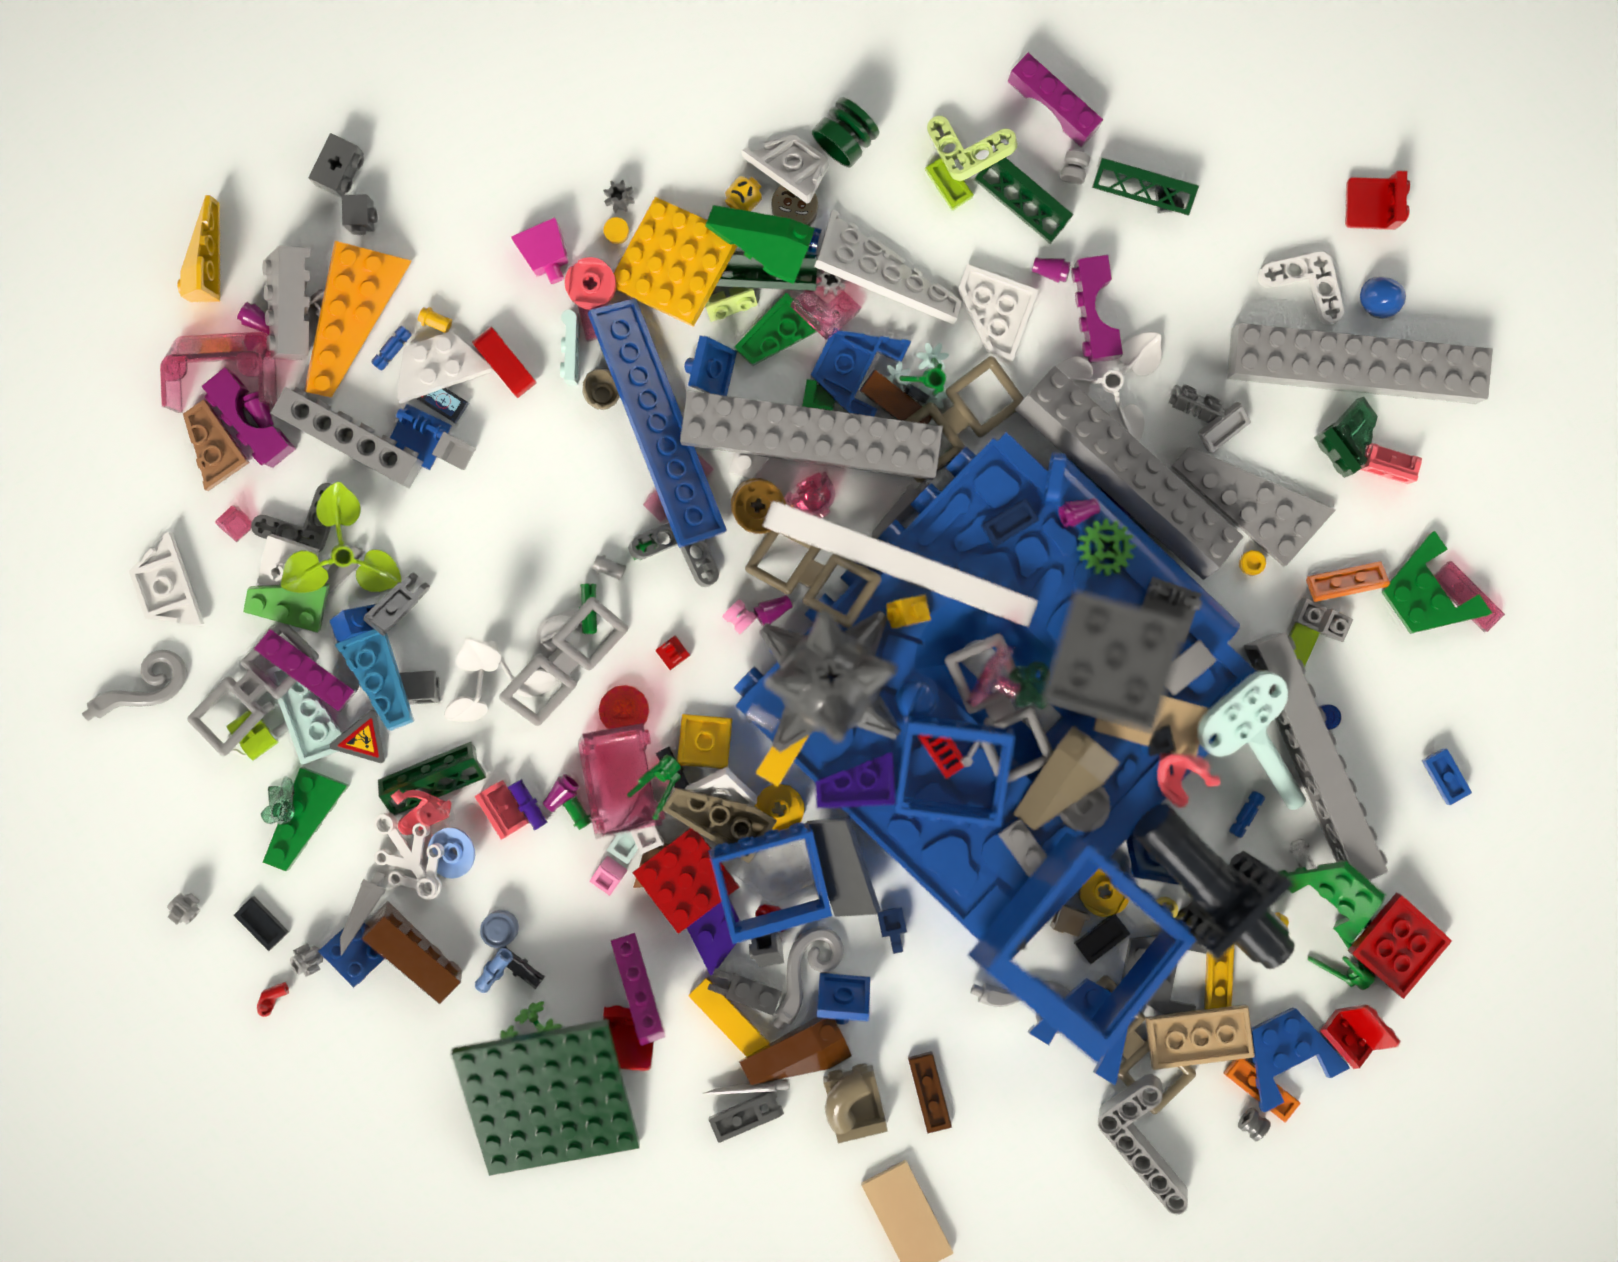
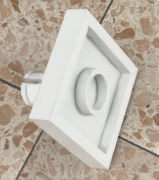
M274 534L268 535L257 583L265 586L280 585L284 565L293 553L304 550L313 552L318 557L319 549Z
M727 767L719 769V771L716 769L713 774L685 787V790L750 806L757 804V796Z

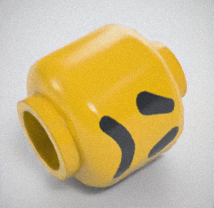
M739 176L725 191L726 204L730 208L752 211L762 200V195L759 191L761 185L753 177L747 179L746 177Z

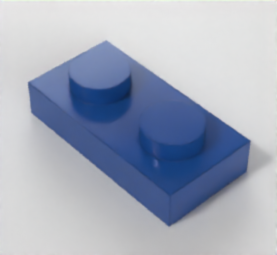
M1443 748L1421 760L1446 805H1452L1472 794L1447 748Z

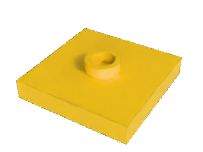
M682 714L677 758L679 765L716 769L728 768L733 718Z

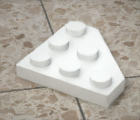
M967 264L958 291L988 354L1012 362L1038 289Z

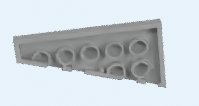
M1188 447L1171 466L1283 567L1289 564L1336 511L1331 507L1191 447Z

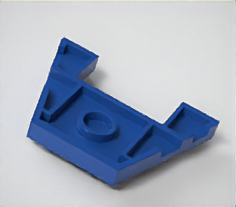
M832 330L811 373V377L847 413L875 417L878 409L855 398L877 352L896 362H902L911 341Z
M1085 978L1064 998L1091 1020L1111 995V992ZM1041 1019L1036 1025L1031 1026L1027 1032L1045 1044L1050 1045L1057 1030ZM1128 1027L1093 1070L1095 1074L1113 1085L1117 1082Z
M1292 1007L1251 1028L1254 1057L1252 1059L1256 1067L1257 1078H1255L1260 1096L1258 1103L1260 1110L1264 1113L1284 1103L1273 1077L1315 1055L1327 1078L1331 1079L1350 1069L1342 1057L1296 1008Z

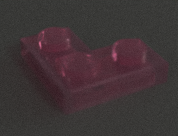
M805 290L790 305L826 340L855 317L862 308L845 291H842L827 304L814 291Z

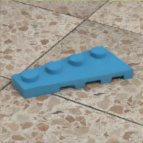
M373 629L335 644L388 730L392 731L415 722L387 633L382 636Z

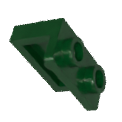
M1336 423L1331 424L1314 437L1320 450L1328 456L1335 470L1343 478L1353 475L1362 469L1361 465L1364 464L1363 458Z

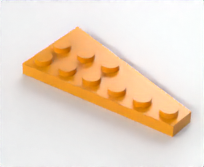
M339 241L334 242L304 389L305 392L332 398L411 264V260Z

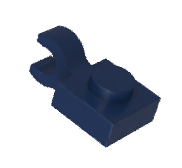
M902 906L880 911L877 915L882 938L890 936L893 954L903 952L900 934L907 933Z

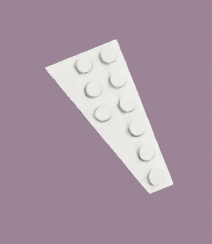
M834 209L832 210L814 267L943 321L955 324L962 302L959 298L938 283L931 284L922 277L923 273L915 268L913 271L903 264V258L874 237L867 238L857 231L859 228L853 222L850 224L839 218V212Z

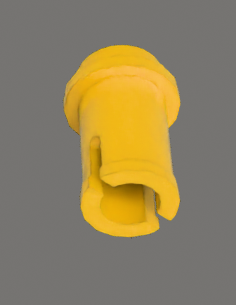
M423 307L421 309L418 321L421 322L422 326L428 325L443 333L449 332L453 321L451 318L432 311L431 307Z

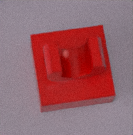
M676 635L655 650L670 671L691 656Z

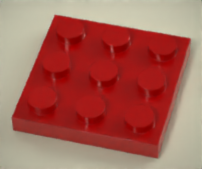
M692 828L688 829L632 872L678 934L721 902L708 851L712 848L703 836ZM720 862L729 896L740 888V885L725 865Z
M1396 892L1347 951L1399 997L1404 999L1450 945L1452 940L1403 895Z

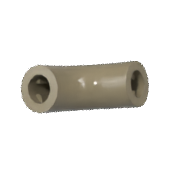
M859 1069L838 1081L827 1095L825 1113L834 1133L844 1134L854 1127L855 1117L850 1108L858 1099L870 1094V1090Z

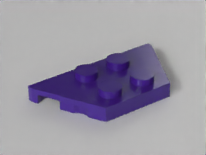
M729 898L734 920L739 922L741 920ZM722 902L687 927L710 976L713 975L715 968H719L736 945L732 943Z

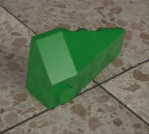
M713 205L705 227L728 244H735L745 252L744 256L748 259L754 258L764 266L763 270L768 274L792 284L796 280L815 228L791 218Z

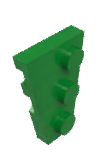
M785 293L737 343L734 349L754 366L822 330L823 327L792 297Z

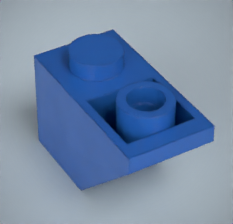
M376 604L342 610L330 620V624L337 643L373 630L374 628L364 621V616Z

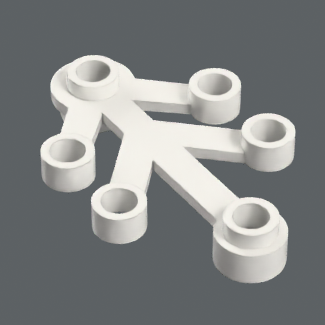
M383 813L377 816L374 821L376 831L380 834H388L402 856L393 855L390 850L384 848L375 853V862L378 865L388 864L412 870L417 877L406 876L404 871L395 870L388 876L389 883L395 887L401 885L414 888L418 895L425 899L436 898L442 890L441 881L436 875L439 858L444 855V847L440 843H434L427 848L426 853L429 859L425 871L421 865L424 840L430 833V826H425L421 823L414 825L412 829L414 839L411 850L397 828V818L392 813ZM386 818L390 821L391 826L386 824ZM419 826L423 827L424 834L419 832ZM433 847L438 850V855L433 853ZM381 853H383L386 856L385 861L382 860ZM395 874L400 877L399 882L395 880ZM428 882L431 883L433 890L428 888Z

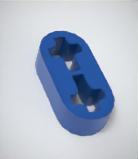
M1052 452L1045 487V501L1057 503L1059 501L1065 471L1066 454Z

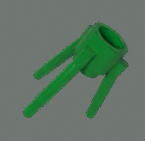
M665 755L658 764L638 779L639 783L627 794V797H632L655 776L662 782L670 780L653 815L654 820L658 819L675 783L681 777L677 773L681 768L679 763L673 757Z
M1339 935L1340 938L1343 940L1344 944L1346 945V947L1349 949L1352 946V944L1347 942L1341 935ZM1311 956L1307 958L1308 961L1345 981L1350 987L1356 985L1360 990H1365L1375 980V975L1357 959L1358 963L1354 964L1347 956L1342 957L1343 961L1349 966L1347 971L1349 976L1347 977Z

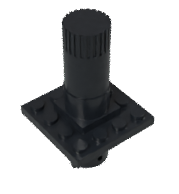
M1169 804L1156 805L1141 817L1135 825L1133 836L1193 899L1187 907L1182 908L1178 912L1176 919H1180L1191 928L1189 933L1196 939L1195 942L1219 960L1236 944L1251 961L1260 962L1266 969L1277 968L1290 958L1295 949V942L1289 937L1288 927L1270 909L1294 885L1286 876L1245 851L1236 854L1228 865Z

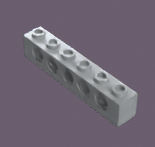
M287 387L283 389L271 411L272 415L410 489L423 464V461L417 459L419 453L406 446L404 450L395 447L397 442L384 434L380 439L373 435L375 431L373 428L362 422L358 427L351 423L353 420L351 416L340 410L336 415L329 411L330 405L319 399L315 403L308 399L310 394L295 387L294 391ZM308 406L309 413L306 417L302 418L301 411L304 407ZM330 418L331 425L328 429L324 430L323 422ZM352 430L353 437L350 441L346 442L345 434L347 431ZM374 442L375 449L372 453L368 454L366 447L369 443ZM392 454H397L396 463L389 466V457Z

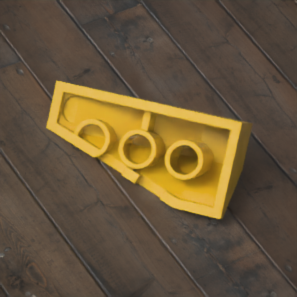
M205 195L180 271V279L177 283L181 297L189 302H220V202L211 195Z

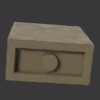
M866 1063L853 1066L852 1070L842 1072L841 1069L833 1070L823 1077L824 1087L828 1095L838 1081L859 1069L870 1090V1094L852 1104L850 1109L855 1117V1125L847 1133H836L838 1144L888 1132L873 1065L867 1066Z

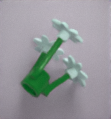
M926 343V353L918 352L916 354L918 358L923 360L918 368L924 369L928 366V369L924 371L922 376H908L911 370H902V363L899 361L895 369L891 365L887 366V371L890 375L886 376V378L902 391L903 385L907 386L911 382H923L925 386H919L918 388L930 396L927 403L932 402L940 409H943L944 404L941 399H947L948 396L946 392H943L946 375L943 371L945 365L941 360L948 358L949 354L940 353L942 349L941 343L937 344L934 349L929 343Z

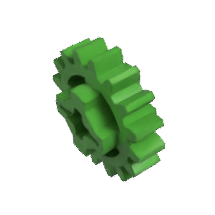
M1104 519L1102 526L1098 521L1093 522L1094 529L1086 527L1084 531L1087 536H1079L1078 538L1081 542H1084L1083 545L1077 547V550L1084 553V555L1079 557V560L1086 559L1088 563L1085 568L1095 567L1094 574L1096 575L1103 570L1104 576H1109L1110 569L1115 574L1120 573L1119 566L1127 568L1129 565L1125 560L1134 558V555L1129 553V550L1136 548V545L1129 544V540L1134 537L1133 534L1126 536L1125 532L1128 527L1118 528L1119 521L1117 520L1109 525V520ZM1107 530L1113 532V534L1104 536L1099 531ZM1120 541L1122 542V545H1123V551H1122V552L1119 551V542H1120ZM1090 542L1093 544L1094 553L1092 555L1089 548ZM1108 542L1110 544L1108 548L1110 551L1104 553L1102 551L1103 544ZM1103 559H1109L1114 564L1104 565L1099 562Z

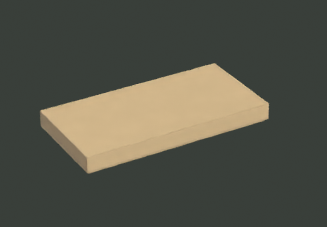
M1164 696L1154 732L1162 726L1170 725L1176 751L1171 753L1196 756L1200 744L1197 737L1198 726L1202 717L1209 709ZM1096 718L1093 731L1148 746L1150 738L1154 734V732L1148 734Z
M1246 1004L1145 1017L1151 1068L1153 1070L1254 1057L1249 1008Z
M907 1160L861 1183L900 1262H939L954 1254Z

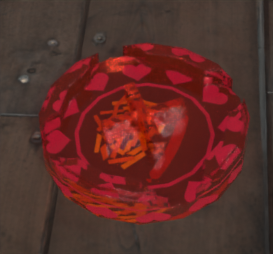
M628 685L615 686L607 691L599 705V716L604 726L612 733L622 736L634 734L642 729L648 721L650 713L649 702L644 693L636 687Z

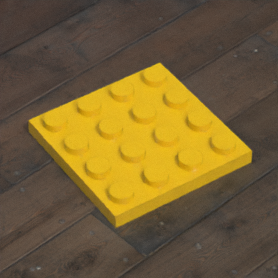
M655 197L613 273L616 278V291L633 299L635 298L639 302L694 327L737 246L735 244H728L705 227L706 219Z

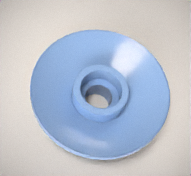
M451 827L439 830L432 836L428 847L434 843H440L444 847V855L439 858L437 873L452 879L459 878L468 873L475 861V848L470 837L462 830ZM433 847V853L438 855V850ZM454 847L456 848L458 855H455L453 853Z

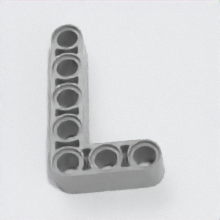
M1147 1074L1100 1107L1098 1127L1166 1210L1172 1214L1180 1215L1188 1208V1189L1133 1123L1155 1108L1162 1100L1161 1080L1155 1075ZM1153 1088L1156 1092L1147 1093L1145 1089ZM1132 1102L1136 1106L1127 1107L1124 1103ZM1112 1116L1116 1120L1108 1121L1104 1117ZM1129 1136L1132 1138V1140L1126 1141L1123 1140L1121 1137ZM1139 1156H1146V1157L1149 1158V1159H1147V1160H1140L1138 1157H1139ZM1155 1176H1163L1165 1179H1163V1180H1158V1179H1156V1178H1154V1177H1155ZM1179 1196L1181 1197V1199L1175 1200L1171 1197Z

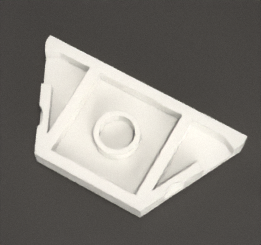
M796 135L787 136L777 141L765 142V148L750 151L749 147L742 150L745 160L807 204L814 196L829 167L828 157Z
M449 331L403 347L397 399L401 404L492 372L489 363L453 331Z
M167 532L162 536L163 539L154 548H150L143 559L129 570L144 617L151 620L203 625L204 621L174 535L171 532Z

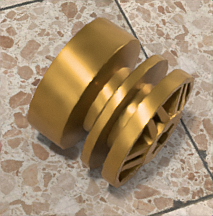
M750 478L742 482L734 490L731 498V511L737 523L745 531L754 534H766L772 531L763 526L772 501L786 505V500L782 492L771 481L762 478ZM757 498H760V502L764 504V507H759L758 511H755V508L751 506V502H756Z

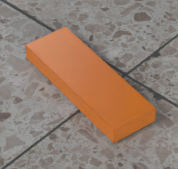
M1382 561L1307 576L1306 579L1314 602L1385 588L1390 584Z
M1247 1059L1233 1060L1223 1074L1257 1101H1260L1259 1089L1256 1088L1255 1078H1257L1256 1067ZM1276 1083L1284 1103L1270 1111L1286 1123L1301 1102Z

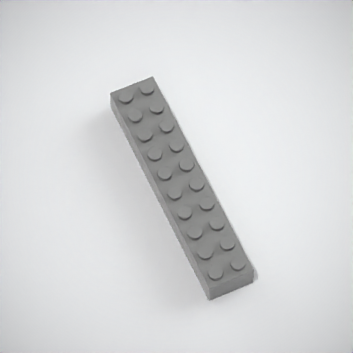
M1239 323L1231 330L1227 379L1477 404L1487 400L1489 397L1493 349Z
M1054 366L1016 407L1015 411L1057 449L1066 454L1067 458L1202 580H1205L1223 565L1244 537L1057 367Z
M687 391L680 442L685 446L933 480L936 478L943 426Z
M1286 632L1274 633L1243 645L1252 667L1257 672H1272L1280 676L1286 683L1288 689L1287 702L1284 709L1275 718V721L1335 861H1347L1368 880L1388 873L1386 868L1387 858L1383 851L1377 847L1375 842L1377 835L1374 829L1368 826L1365 819L1367 816L1366 809L1356 798V786L1352 779L1347 777L1344 770L1347 768L1345 760L1340 754L1338 755L1335 749L1336 739L1333 733L1326 728L1324 723L1326 716L1321 707H1317L1314 700L1316 697L1315 690L1310 683H1307L1304 676L1306 673L1305 667L1300 659L1297 660L1293 651L1296 649L1293 639L1287 636ZM1276 683L1270 687L1269 694L1274 692Z

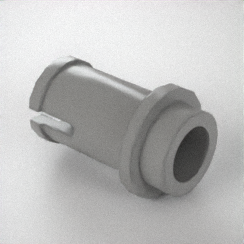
M597 555L592 569L596 570L597 574L601 572L620 581L625 572L626 565L606 558V555Z

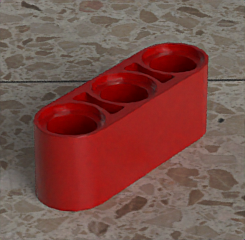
M492 326L472 341L477 350L517 399L537 384Z

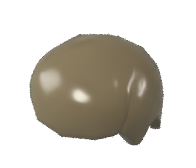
M594 369L586 375L582 386V393L586 402L593 408L607 410L614 406L620 396L610 371L607 369Z

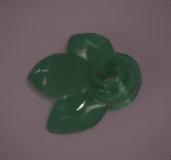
M1034 661L1027 667L1017 666L1007 676L1006 680L1010 684L1017 686L1015 692L1016 707H1026L1035 703L1040 710H1043L1048 705L1044 695L1050 671L1045 663ZM1038 670H1040L1039 679H1037L1036 673Z
M285 776L281 787H268L269 806L260 813L265 823L273 824L277 822L279 824H287L293 818L295 808L292 801L295 787L291 778Z

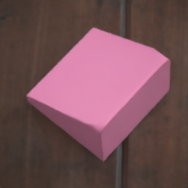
M607 856L589 882L610 896L626 874L627 869Z

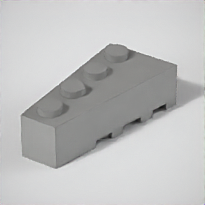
M279 245L265 258L266 260H263L262 271L263 275H266L267 285L264 286V299L268 300L265 323L269 326L270 335L267 336L266 346L267 350L271 351V359L302 360L309 355V321L304 320V315L308 313L310 297L304 294V290L307 287V281H310V271L305 270V258H310V248Z

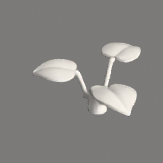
M1142 333L1126 340L1122 344L1123 355L1119 360L1127 366L1120 371L1110 370L1105 373L1103 378L1092 380L1093 367L1082 357H1070L1055 366L1087 395L1090 390L1089 384L1099 383L1102 384L1105 391L1114 393L1117 410H1111L1108 414L1140 442L1145 426L1144 415L1141 409L1134 404H1128L1122 408L1119 390L1123 385V374L1130 369L1136 375L1145 376L1153 373L1158 368L1162 357L1161 335L1159 333Z
M466 636L463 646L457 654L456 663L461 669L467 671L479 670L476 696L473 699L468 696H461L454 699L446 707L444 712L445 719L455 722L476 721L487 713V704L479 701L484 670L494 671L501 664L510 681L512 682L515 678L506 665L504 657H501L496 642H482ZM538 668L516 691V694L527 697L538 696L552 689L559 680L546 670Z

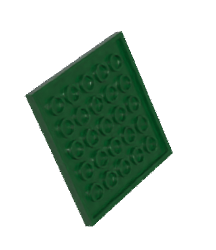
M608 1019L452 1048L451 1057L489 1176L640 1148V1140Z

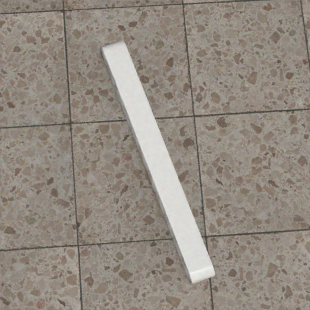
M772 501L763 524L764 527L1024 626L1029 627L1038 604L1036 600L778 502Z

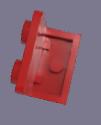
M1396 171L1389 178L1351 177L1346 182V227L1396 230L1405 223L1410 213L1409 205H1407V195L1410 191V180H1407V171Z
M1367 1004L1336 1009L1320 1029L1321 1033L1353 1069L1361 1068L1373 1050L1395 1048L1401 1043L1394 1030L1387 1026L1379 1017L1377 1011Z
M620 1005L604 1007L603 1020L608 1019L620 1068L622 1070H650L652 1067L654 1041L644 1045L640 1044L630 1008Z

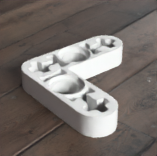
M1315 252L1271 262L1259 271L1258 281L1266 288L1309 279L1319 320L1325 325H1333L1343 317L1344 307L1332 259L1327 253ZM1317 259L1319 262H1324V266L1321 268V271L1319 266H1314V263L1317 261ZM1295 263L1300 266L1301 274L1299 276L1290 274V264ZM1269 270L1271 273H1277L1282 270V274L1277 275L1272 281L1269 277H1265ZM1322 273L1323 277L1317 279V277ZM1321 282H1326L1330 285L1331 292L1329 295H1324L1319 291V284ZM1330 298H1333V301H1331L1329 304L1328 302L1324 304L1322 303V301H1327ZM1329 307L1331 311H1336V315L1333 317L1325 313Z

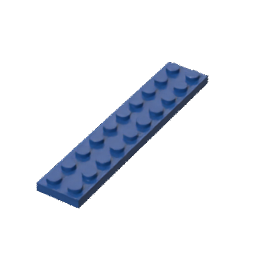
M634 298L589 310V319L678 547L681 548L724 534L727 529L695 447L685 446L680 442L683 417L637 300Z

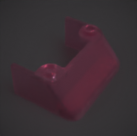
M263 332L190 335L176 338L160 364L162 407L176 413H183L181 379L187 374V363L237 360L238 370L243 375L258 377L259 402L273 408L277 402L276 359H271V351L267 350L266 341L268 335Z

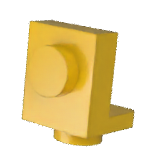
M925 595L886 604L887 618L892 629L931 620Z

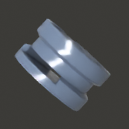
M506 910L494 911L485 917L480 927V935L484 943L497 949L510 944L519 931V924L515 915Z

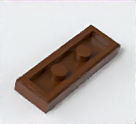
M877 370L872 371L859 390L896 420L905 421L923 407ZM928 415L919 423L929 424L932 417Z
M930 1051L908 1057L927 1134L952 1128L933 1052Z

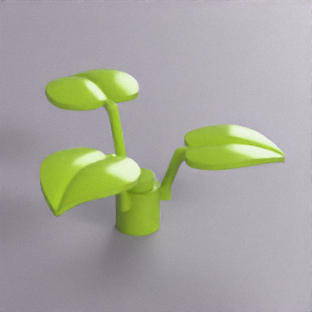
M335 482L326 488L320 496L316 513L321 524L325 526L336 525L339 545L332 549L330 559L319 562L317 555L310 551L302 550L293 553L284 565L280 585L283 589L296 593L316 591L322 588L328 580V573L322 566L333 563L339 567H347L352 563L360 564L361 566L356 570V580L363 589L370 592L392 589L399 582L402 583L397 564L386 552L382 550H369L364 556V561L354 558L353 551L347 545H344L341 525L350 526L354 524L360 516L361 507L357 497L341 482Z

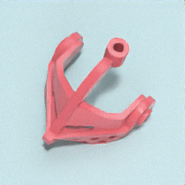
M1160 754L1158 768L1159 786L1164 796L1173 805L1183 808L1188 803L1189 797L1182 788V778L1186 769L1197 773L1205 779L1207 786H1218L1220 784L1219 776H1211L1208 773L1210 765L1205 759L1189 754ZM1171 764L1173 765V775H1170L1169 766Z
M398 790L391 795L396 804L410 797L422 799L417 807L399 820L398 829L404 835L413 834L412 829L418 823L431 826L450 817L452 804L450 800L444 801L419 790H409L404 793Z

